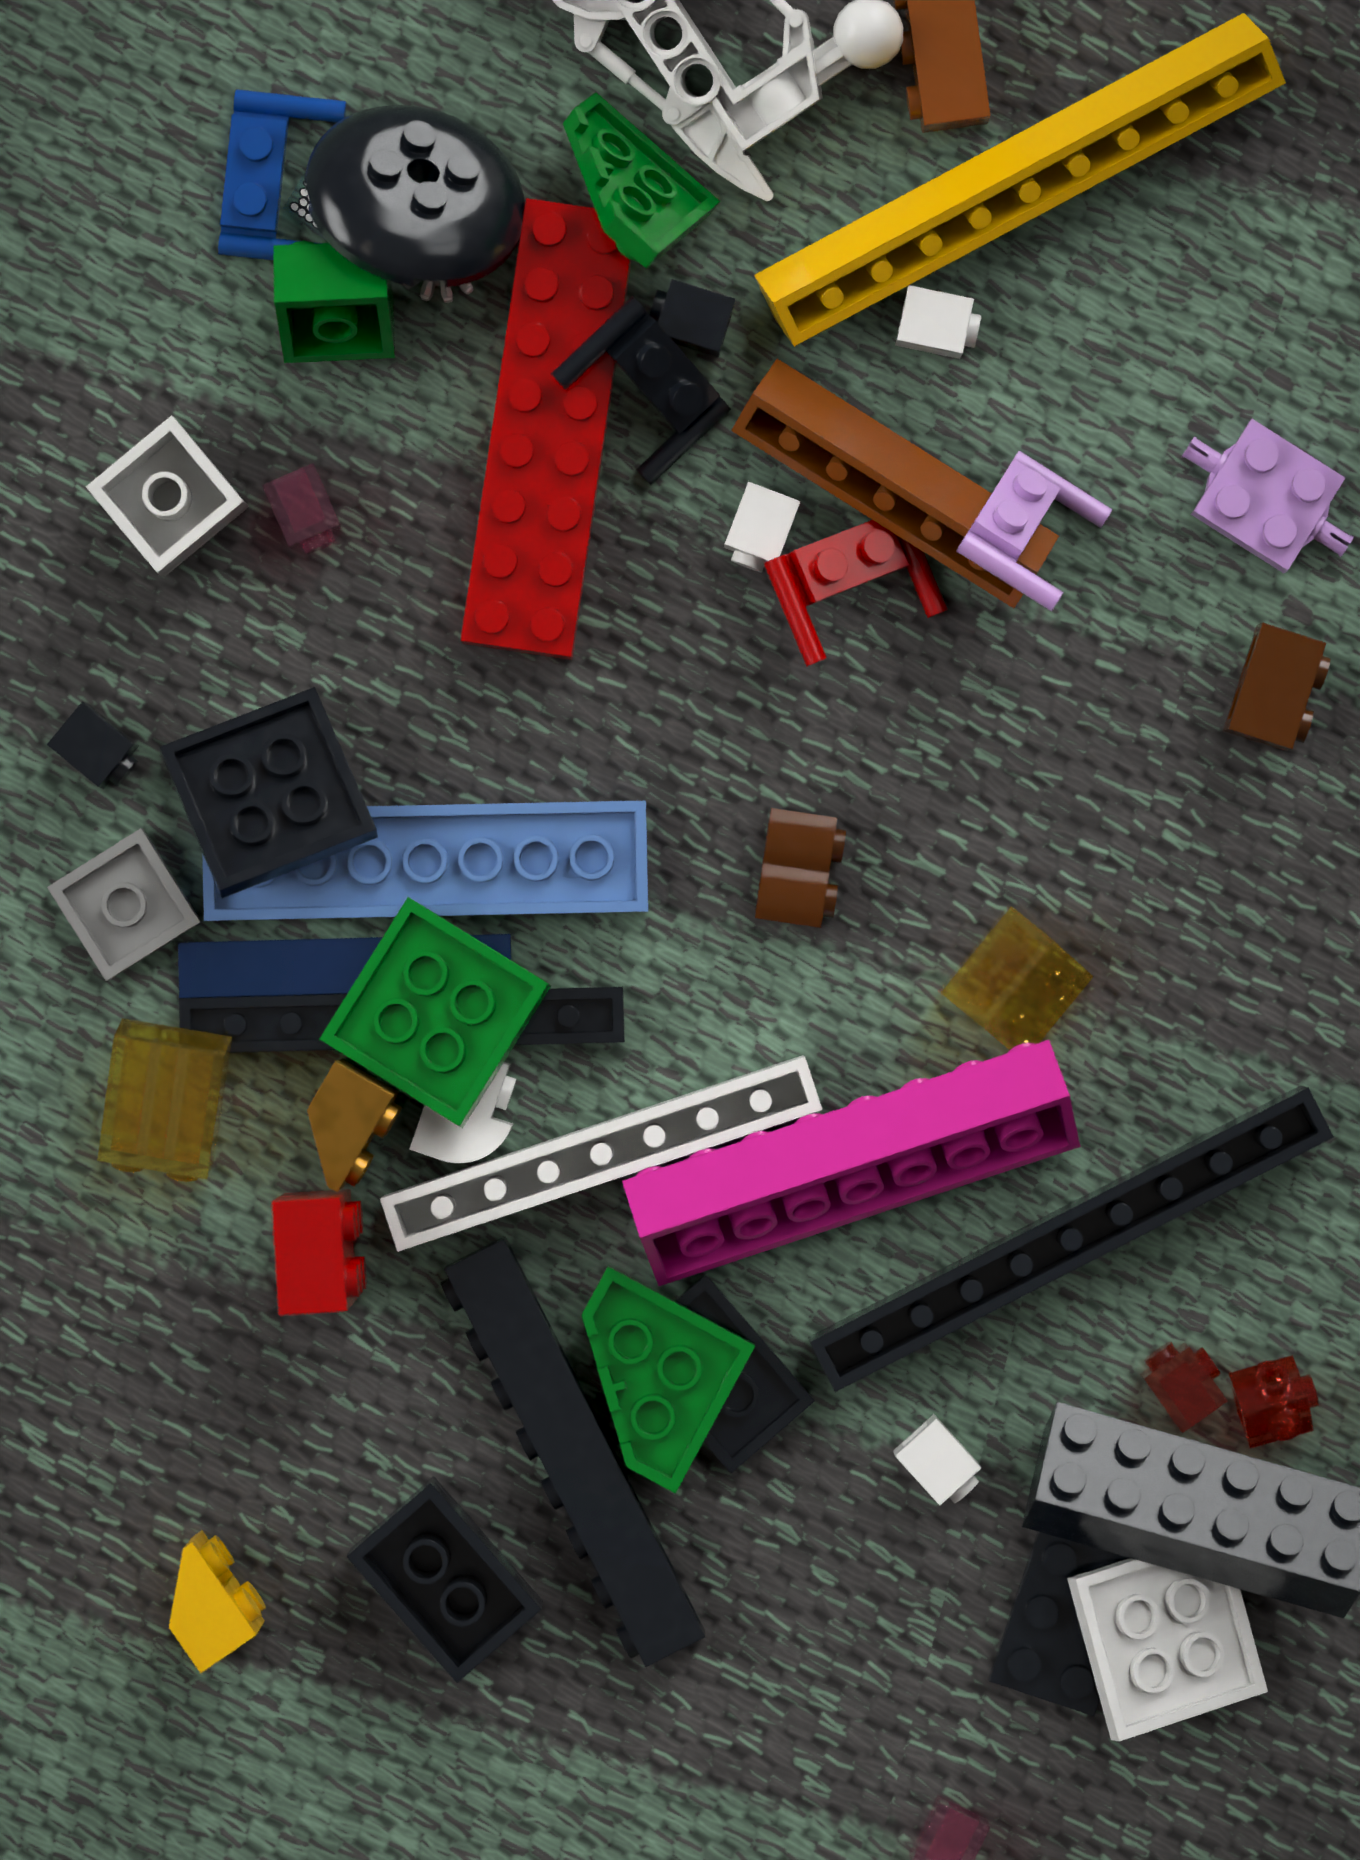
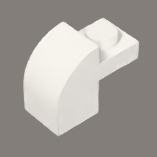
M503 1063L463 1128L424 1105L409 1150L450 1163L473 1162L486 1157L496 1150L506 1139L513 1126V1123L493 1117L496 1107L503 1110L507 1109L517 1080L507 1076L510 1064Z

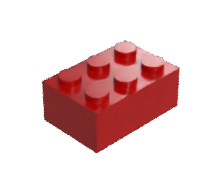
M342 1189L339 1192L326 1190L282 1194L272 1201L279 1315L348 1311L357 1300V1297H360V1293H363V1289H367L365 1256H355L354 1241L356 1237H360V1234H363L361 1201H351L350 1189Z

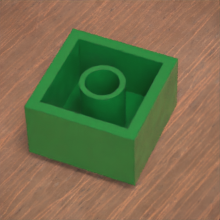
M298 241L291 245L273 246L274 306L284 363L395 358L394 300L391 281L359 268L343 257L329 243L315 244L309 241Z

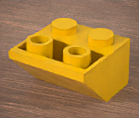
M203 1530L195 1534L183 1548L169 1622V1629L200 1673L256 1636L265 1622L261 1611L266 1609L264 1601L249 1581L240 1585L230 1571L229 1566L234 1563V1559L222 1540L217 1535L208 1539Z

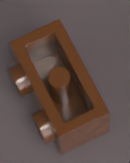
M1262 622L1258 624L1223 731L1284 751L1292 750L1295 741L1304 743L1314 711L1306 709L1312 688L1321 690L1330 666L1331 658L1323 656L1326 642Z

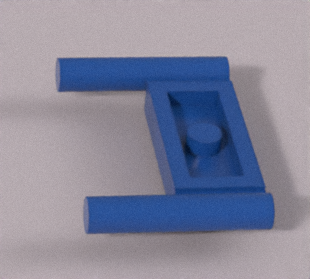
M235 90L234 112L231 118L220 220L219 255L274 260V245H291L298 242L297 240L276 238L289 118L338 123L345 118L346 101Z

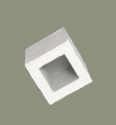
M908 285L895 346L960 359L964 346L974 348L977 340L981 315L971 313L974 299Z
M748 481L724 548L734 551L731 561L746 568L762 572L765 562L781 555L800 501Z
M934 1414L893 1450L895 1457L939 1505L948 1498L954 1504L957 1503L979 1482L974 1476L981 1469L979 1463Z

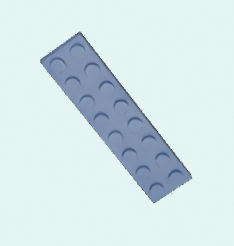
M646 800L367 806L377 829L378 838L224 898H221L202 853L204 921L396 917L407 897L438 916L648 912Z

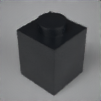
M671 279L668 292L657 290L649 315L657 321L677 345L719 357L734 310L735 298Z
M81 702L47 743L50 748L100 788H105L110 781L119 786L138 763V760L132 754L139 745L85 702Z

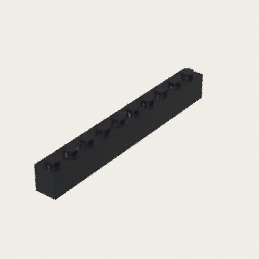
M1300 1085L809 1336V1342L834 1391L837 1392L1334 1138L1309 1087Z

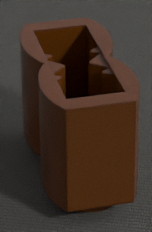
M776 808L770 809L755 918L821 928L823 917H834L838 885L828 884L831 862L842 863L846 830L836 829L837 817Z

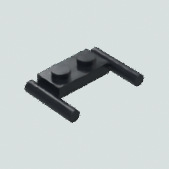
M632 296L563 361L551 375L567 390L606 352L676 431L636 469L649 485H652L718 423L731 408L657 321Z

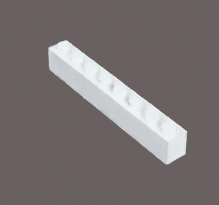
M802 1055L383 1195L380 1201L397 1252L823 1109L806 1058Z

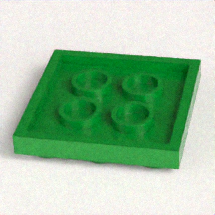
M407 897L324 1030L320 1040L463 1128L551 985Z

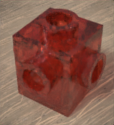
M1293 1355L1277 1360L1264 1361L1256 1366L1229 1373L1235 1408L1250 1449L1276 1441L1290 1440L1298 1435L1314 1431L1310 1408L1319 1406L1318 1396L1311 1375L1300 1376Z

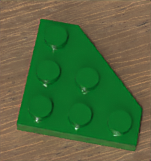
M597 92L576 106L563 122L603 231L615 241L618 250L625 257L639 262L644 268L647 269L695 229L720 203V200Z
M608 1265L581 1316L620 1442L623 1458L627 1468L676 1494L753 1352L755 1344Z

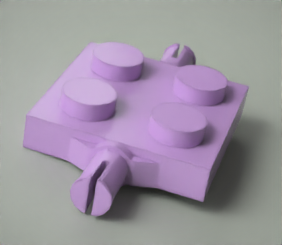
M1253 419L1249 421L1237 442L1224 451L1223 454L1218 453L1194 436L1182 455L1183 458H1187L1210 473L1207 478L1205 492L1191 515L1282 573L1288 571L1300 550L1313 539L1341 557L1354 538L1326 521L1330 502L1345 480V477Z

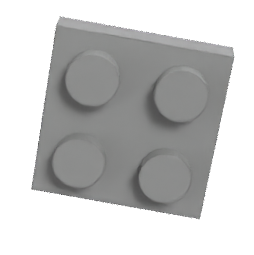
M143 828L135 831L47 887L105 981L113 979L202 922Z

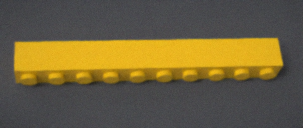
M1242 13L754 275L776 322L792 345L796 346L1286 84L1269 38L1245 13Z

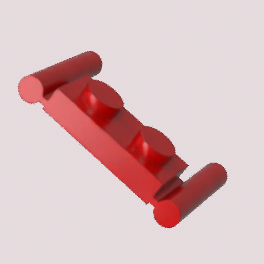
M874 520L798 548L786 555L776 557L764 563L806 667L827 659L806 609L807 606L907 568L927 618L948 610L924 552Z

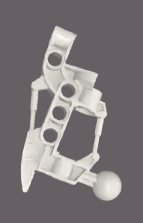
M552 0L559 8L574 14L575 46L579 51L588 52L625 84L627 82L661 109L664 121L670 124L690 149L715 172L740 189L765 201L772 200L774 194L750 156L745 155V150L822 100V84L851 65L861 69H876L888 64L898 54L903 42V24L900 16L889 3L883 0H855L848 3L837 16L833 26V37L816 49L811 34L809 17L806 12L800 9H793L785 0H769L785 16L782 57L750 81L736 87L680 0H644L639 3L631 0ZM666 17L675 19L682 28L680 43L670 50L662 48L654 37L657 23ZM610 20H627L670 86L666 99L635 74L636 71L601 42ZM696 64L706 66L713 76L712 88L704 96L693 95L685 84L687 71Z

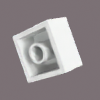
M172 415L86 486L154 570L162 577L168 575L249 507Z

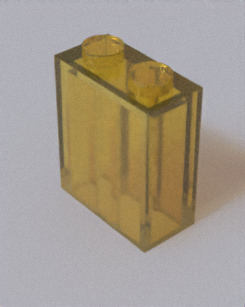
M122 1018L113 1038L97 1161L111 1163L113 1168L123 1172H140L143 1169L166 1172L169 1178L183 1182L195 1181L198 1178L207 1179L215 1159L232 1037Z

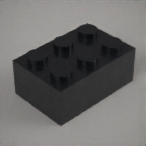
M435 1476L355 1544L346 1556L456 1683L542 1609L543 1600Z

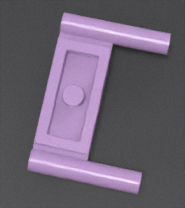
M1018 451L956 551L1052 611L1063 592L1016 563L1017 559L1054 499L1099 528L1103 526L1112 509L1021 451Z

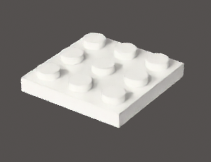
M1132 1558L1067 1578L1111 1740L1122 1741L1268 1692L1240 1589Z

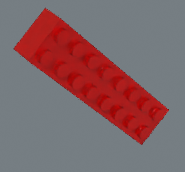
M526 198L460 640L463 644L568 660L573 659L616 362L606 352L567 390L555 380L551 373L625 304L632 261L618 250L615 241L603 231L595 208Z

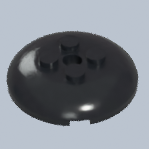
M388 105L365 109L349 115L332 126L320 138L310 155L304 183L307 185L310 200L308 210L312 220L326 241L337 252L359 268L375 276L408 286H413L415 279L444 281L445 287L459 286L481 279L492 273L509 258L521 235L525 201L521 183L515 169L504 153L489 138L468 123L447 113L410 105Z

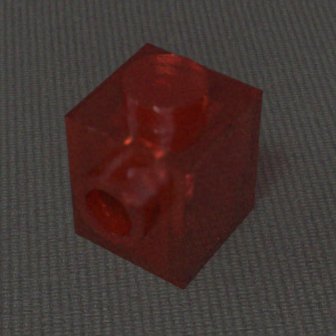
M1168 1342L1145 1358L1144 1362L1149 1368L1139 1375L1182 1433L1228 1402L1213 1381L1221 1375V1372L1203 1347L1193 1352L1186 1343L1175 1348L1172 1342Z

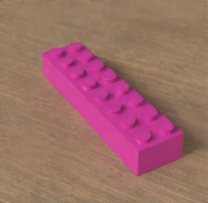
M1049 1040L1037 1044L1023 1043L1010 1049L1007 1054L983 1062L974 1060L963 1063L953 1072L931 1079L918 1078L904 1084L901 1089L877 1097L863 1096L857 1098L847 1107L826 1114L813 1113L805 1115L794 1124L771 1132L758 1131L751 1133L743 1138L741 1142L717 1150L709 1148L697 1151L687 1160L666 1167L653 1166L645 1168L638 1172L635 1177L623 1180L622 1183L640 1240L658 1286H662L1081 1146L1070 1095Z

